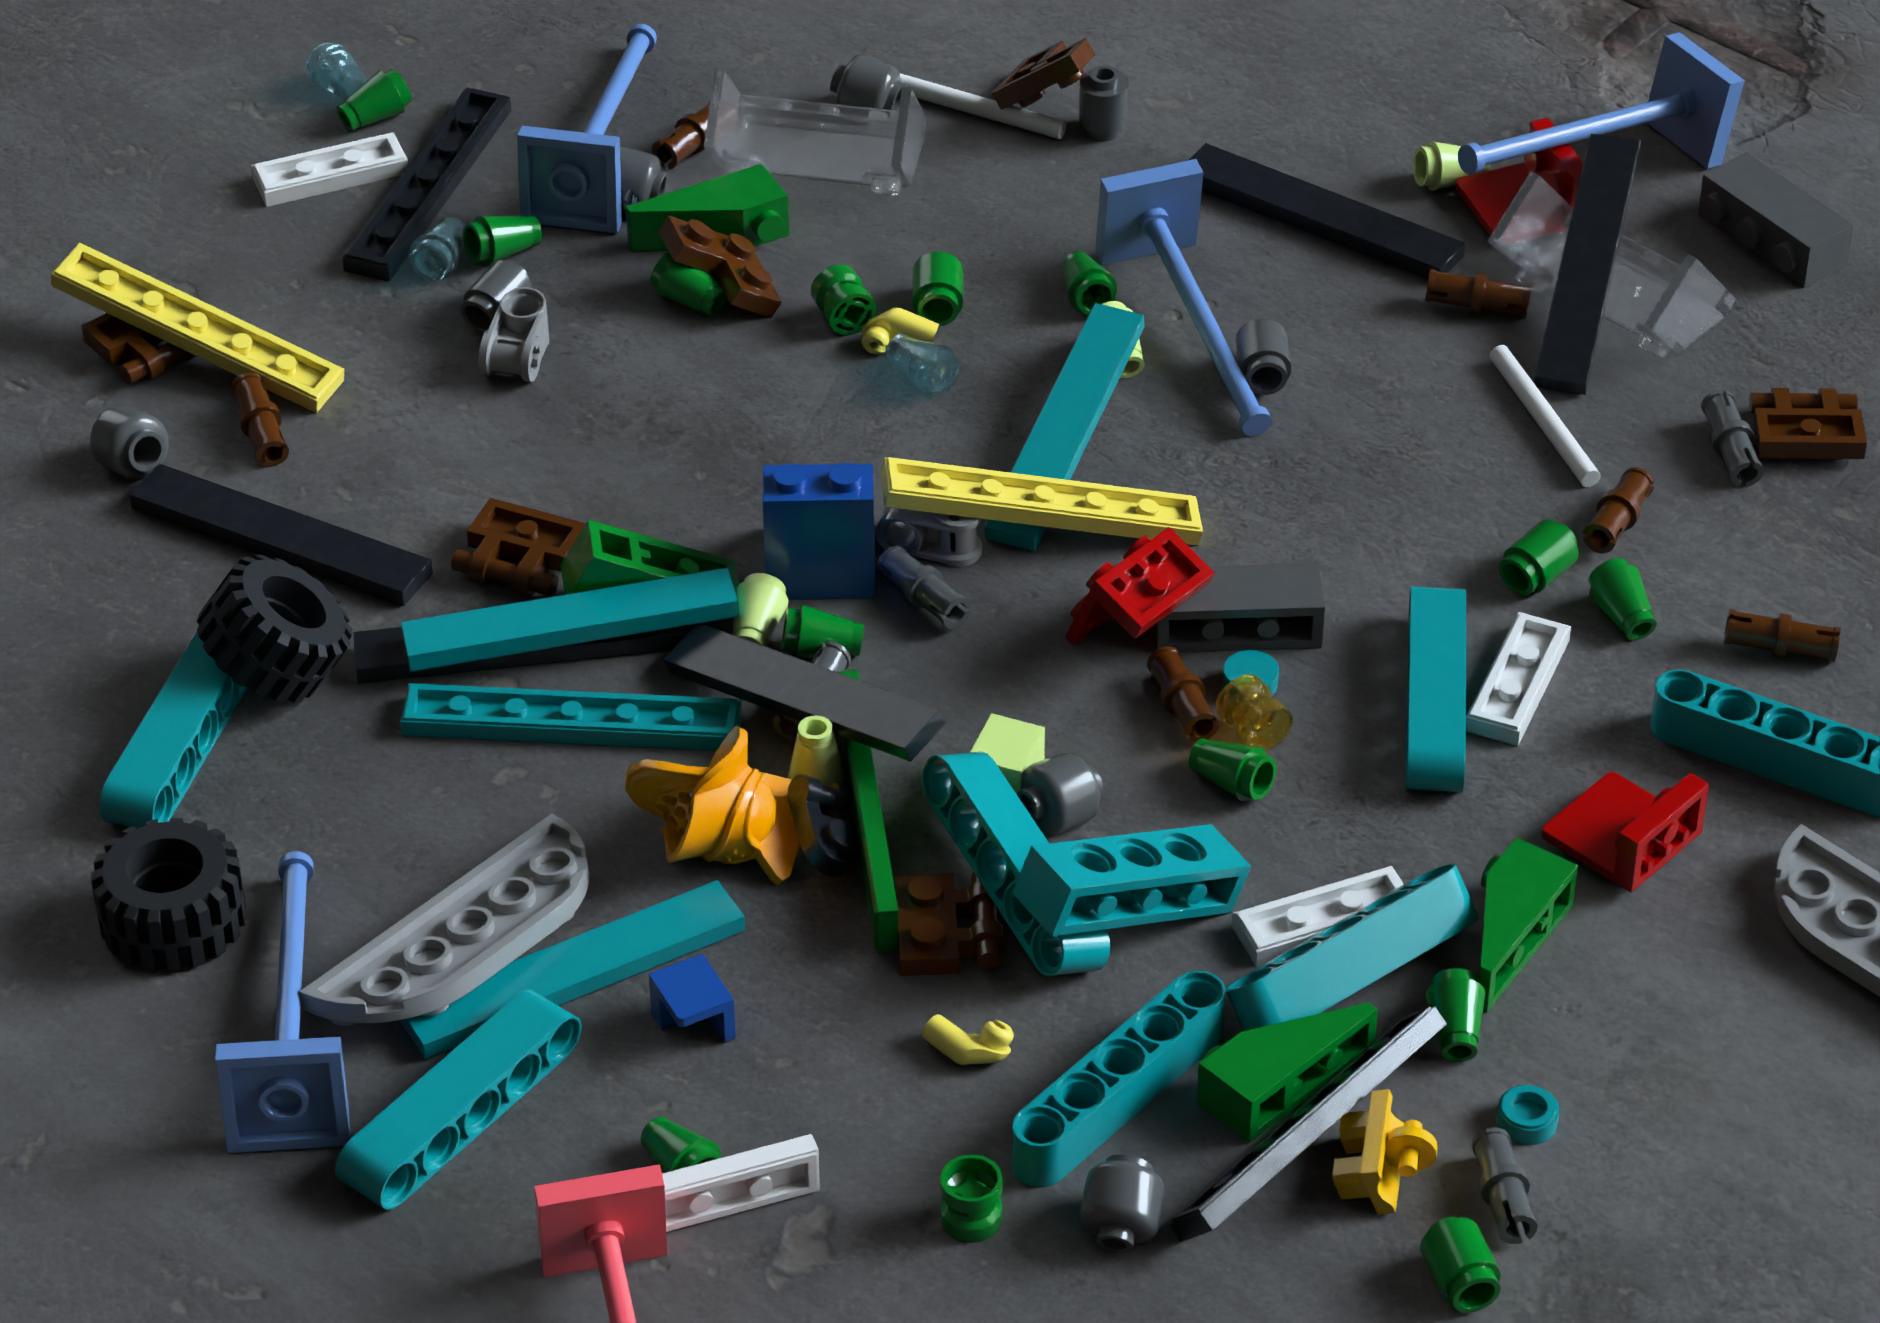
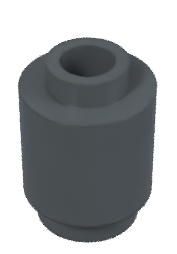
M1097 66L1087 71L1085 76L1080 79L1079 123L1084 128L1085 135L1096 141H1111L1118 138L1128 122L1129 81L1124 73L1114 67Z
M505 260L493 262L464 294V303L461 305L460 310L465 322L475 331L484 334L489 329L501 298L505 293L520 287L533 288L526 270L516 263Z
M1252 320L1244 324L1236 334L1238 365L1253 392L1261 395L1273 394L1285 386L1291 374L1287 333L1284 327L1274 320Z

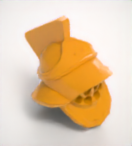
M736 726L728 733L715 752L708 767L686 766L644 759L629 765L626 771L624 789L637 807L653 815L660 816L667 822L661 828V833L664 835L666 858L669 863L702 856L708 862L713 860L720 861L723 864H738L756 859L771 882L777 886L784 883L790 877L800 846L787 797L788 787L792 779L759 772L758 769H752L747 764L748 732L745 729Z

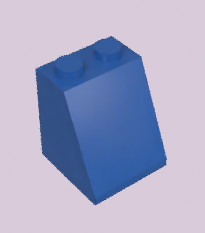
M873 464L763 465L765 574L772 575L783 582L786 587L788 600L875 598Z

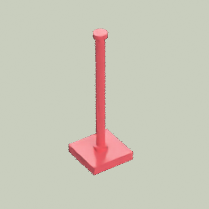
M660 1164L534 1186L539 1257L543 1276L549 1277L598 1268L610 1323H636L624 1263L667 1256L665 1185Z

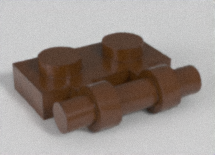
M108 313L81 325L84 342L111 366L123 360L132 359L120 366L121 375L128 384L143 377L151 380L163 374L166 366L182 358L190 361L198 357L169 342L154 348V345L164 340Z
M1771 388L1770 393H1750L1749 410L1750 413L1754 414L1753 428L1758 458L1781 460L1789 458L1865 459L1867 439L1861 409H1857V394H1839L1835 388H1819L1818 393H1790L1789 388Z
M489 498L467 529L468 547L474 548L476 551L471 553L457 549L451 560L452 570L468 574L471 581L489 584L492 580L510 585L515 593L531 597L535 593L552 597L557 591L559 579L558 576L545 573L544 571L548 568L561 572L560 564L586 523ZM504 556L521 562L519 565L501 561L500 558Z
M974 872L971 875L972 885L968 889L955 890L954 873L895 875L900 976L959 974V957L977 956L978 965L984 969H992L1000 964V952L1005 946L1004 927L998 921V908ZM974 918V924L970 928H957V919Z

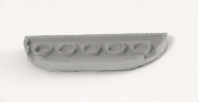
M550 814L300 991L303 1010L313 1015L330 1019L332 1023L339 1026H348L355 1023L391 1022L420 1015L434 1016L444 1012L450 1003L474 990L554 932L562 924L573 918L589 886V869L582 839L571 825L560 817Z
M1800 824L1785 841L1777 862L1774 894L1779 914L1799 944L1880 997V872L1803 824Z

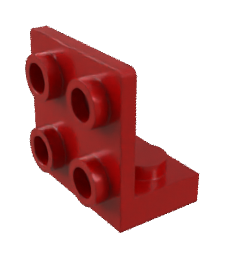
M1549 118L1531 121L1529 133L1554 127L1555 125ZM1569 144L1524 155L1525 162L1456 179V191L1494 242L1515 241L1519 238L1569 227L1584 164Z
M1170 527L1153 539L1145 535L1126 551L1123 561L1116 566L1107 562L1089 578L1086 586L1090 591L1072 609L1070 615L1074 620L1065 638L1074 645L1113 616L1136 639L1206 587L1215 572Z
M1610 771L1546 823L1542 829V838L1632 893L1702 833L1709 783L1689 773L1674 787H1666L1657 796H1654L1618 773Z

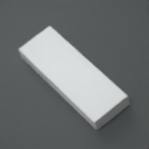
M394 132L265 161L251 165L257 189L265 206L269 207L402 176L408 167V159Z
M1518 612L1466 715V732L1516 746L1519 745L1570 641L1571 626Z
M1392 866L1234 912L1232 914V928L1257 967L1266 964L1404 884Z
M813 1135L797 1137L663 1173L666 1232L820 1190L819 1149Z

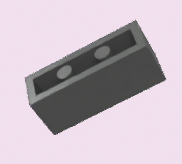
M1747 152L1703 174L1698 215L1803 288L1848 265L1854 225Z
M1319 564L1209 566L1215 572L1210 583L1154 624L1156 648L1171 646L1175 647L1178 653L1322 648L1325 605Z

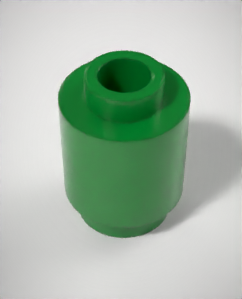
M939 251L924 254L915 262L912 280V305L919 316L936 322L939 326H944L954 321L962 310L963 266L952 254Z
M1549 519L1541 520L1505 550L1503 560L1499 564V573L1502 580L1513 592L1522 596H1527L1532 592L1539 593L1577 561L1579 552L1576 537L1562 523Z
M1447 1217L1435 1222L1422 1238L1420 1252L1442 1298L1446 1302L1453 1304L1456 1310L1464 1313L1476 1312L1486 1308L1500 1294L1501 1287L1499 1281L1501 1273L1478 1225L1471 1219Z

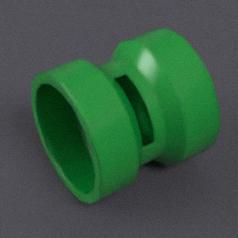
M842 264L829 266L814 278L811 285V296L818 308L824 312V317L834 332L840 335L859 333L869 319L875 317L876 303L868 290L863 287V283L855 270L850 266Z
M962 1155L950 1160L942 1169L940 1175V1192L942 1197L940 1205L941 1224L946 1233L958 1241L969 1243L984 1241L992 1237L1000 1229L1002 1222V1203L1000 1198L1003 1179L1001 1170L994 1161L980 1155Z

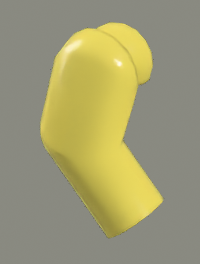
M892 308L869 319L862 329L861 343L867 352L875 355L884 353L886 347L903 338L930 347L939 324L902 308Z
M939 1014L930 1018L922 1031V1038L960 1065L1001 1062L1010 1054L1009 1044L1014 1037L1011 1027L998 1020L985 1022L981 1034H967Z

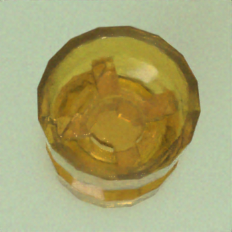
M1254 674L1235 678L1224 687L1216 700L1218 715L1227 726L1236 729V734L1244 745L1262 747L1265 751H1268L1281 743L1292 727L1293 717L1290 711L1280 700L1272 698L1269 687L1260 677Z

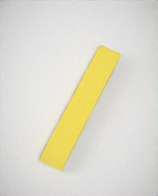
M80 242L51 273L52 287L239 376L248 372L258 373L264 379L267 390L315 413L322 408L344 381V368Z
M884 457L880 470L885 507L1132 538H1141L1147 535L1150 539H1153L1170 527L1186 544L1198 546L1203 533L1196 496L892 457Z

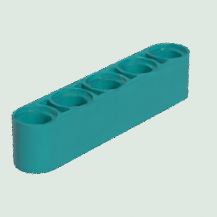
M1411 586L1408 612L1405 790L1463 793L1466 758V589Z
M197 631L103 786L99 808L101 819L104 822L126 827L134 826L137 829L146 826L145 822L158 819V823L169 822L248 689L234 682L233 678L227 673H223L215 665V660L208 656L202 647L204 642L198 637Z
M1682 669L1670 670L1662 673L1657 678L1650 722L1651 731L1657 739L1880 818L1879 736Z
M982 751L929 757L923 766L921 776L922 789L927 801L1035 967L1041 974L1048 977L1101 970L1106 965L1110 955V941L1106 929L1051 936L1012 893L1031 845L1048 844L1049 842L993 758L988 753Z
M1456 864L1443 865L1414 878L1239 978L1226 987V993L1244 1031L1319 1014L1468 928L1480 918Z
M1197 970L1186 972L1177 977L1020 1110L1013 1119L1012 1170L1015 1177L1028 1186L1040 1188L1052 1186L1061 1181L1202 1059L1211 1048L1217 1046L1224 1033L1226 988L1223 981L1212 973Z
M531 989L523 990L345 1144L335 1164L337 1179L386 1210L395 1209L567 1058L576 1046L581 1034L582 1024L580 1018Z

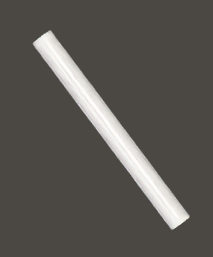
M900 73V81L906 84L904 95L1056 139H1062L1065 134V120L1013 105L1001 110L995 100Z
M1505 345L1496 346L1490 353L1491 361L1582 486L1588 488L1597 484L1601 477L1600 472L1508 347Z

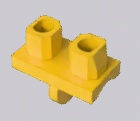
M1390 1089L1372 1091L1369 1110L1348 1112L1341 1117L1339 1126L1340 1140L1346 1154L1362 1152L1363 1154L1362 1156L1334 1159L1332 1173L1334 1184L1342 1200L1370 1197L1377 1215L1396 1213L1400 1177H1414L1417 1171L1427 1169L1433 1165L1438 1151L1436 1139L1431 1133L1422 1129L1421 1122L1407 1120L1404 1124V1122L1394 1117L1391 1112L1393 1096Z

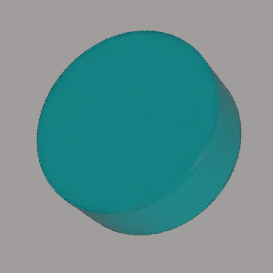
M1244 650L1234 653L1225 661L1223 667V687L1231 697L1243 702H1260L1270 698L1277 691L1279 666L1270 655L1256 650Z
M1520 1085L1512 1087L1502 1094L1498 1102L1496 1121L1498 1128L1504 1129L1509 1133L1511 1141L1523 1145H1536L1549 1140L1555 1134L1558 1126L1559 1104L1550 1092L1533 1085Z

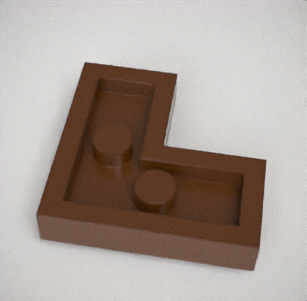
M1086 38L1066 47L1062 40L1024 59L991 94L1001 110L1017 102L1021 108H1025L1045 96L1046 92L1044 89L1056 83L1060 89H1063L1084 77L1085 72L1083 68L1096 54Z
M668 215L658 232L674 261L715 274L731 305L770 318L773 317L782 301L771 283L772 278L770 274L764 270L755 253V246L748 239L735 233L728 236L713 231L706 224L698 220L691 219L687 222Z

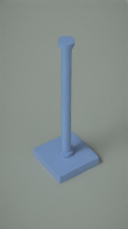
M636 24L630 29L627 35L628 45L583 132L522 125L517 134L520 216L533 215L538 219L540 225L618 233L622 224L620 137L604 135L644 54L650 52L656 43V33L650 26Z
M1680 32L1667 35L1664 39L1647 103L1481 146L1477 143L1465 144L1459 148L1458 162L1463 172L1471 175L1481 172L1485 165L1588 139L1591 133L1603 135L1647 123L1706 169L1722 165L1745 80Z
M1197 159L1102 178L1095 253L1101 265L1159 254L1241 415L1239 425L1242 431L1247 436H1257L1264 433L1270 428L1272 418L1265 407L1259 406L1179 250L1195 246L1197 241L1203 170Z
M299 851L284 854L278 864V875L283 881L275 1040L216 1044L215 1064L228 1153L345 1146L351 1139V1123L341 1037L299 1039L307 882L313 876L314 867L311 857Z

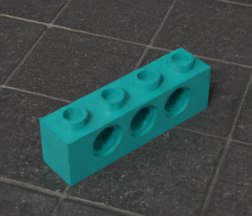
M1212 824L1031 845L1012 893L1051 936H1060L1231 913L1251 869V865Z

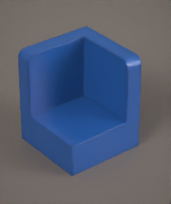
M703 953L649 973L651 1015L661 1030L676 1024L679 1027H686L708 1018L723 1042L736 1038L734 999Z

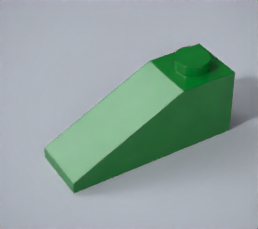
M762 163L626 206L628 247L632 252L668 251L658 232L668 215L687 222L691 219L698 220L706 224L711 230L728 236L732 233L739 234L748 239L755 247L790 236L788 195Z
M592 520L586 522L560 564L564 595L722 568L729 569L734 590L739 585L735 560Z
M1517 837L1501 856L1495 854L1490 858L1481 877V886L1485 887L1486 890L1482 923L1479 983L1485 988L1486 992L1483 1011L1486 1013L1562 921L1574 903L1578 865Z
M1367 1002L1241 1031L1224 1045L1211 1048L1199 1062L1197 1104L1245 1141L1251 1143L1307 1101L1375 1041L1378 1008Z

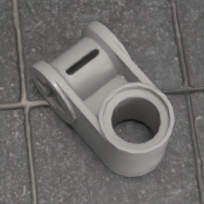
M520 287L504 294L491 325L485 331L481 340L478 358L481 375L491 376L493 372L521 375L523 381L526 382L535 381L542 357L550 342L547 304L543 293L530 287Z
M886 507L875 532L877 541L884 549L898 545L904 548L912 557L942 562L952 567L971 565L978 561L982 555V541L977 536V526L982 521L979 518ZM951 545H955V551L951 549Z

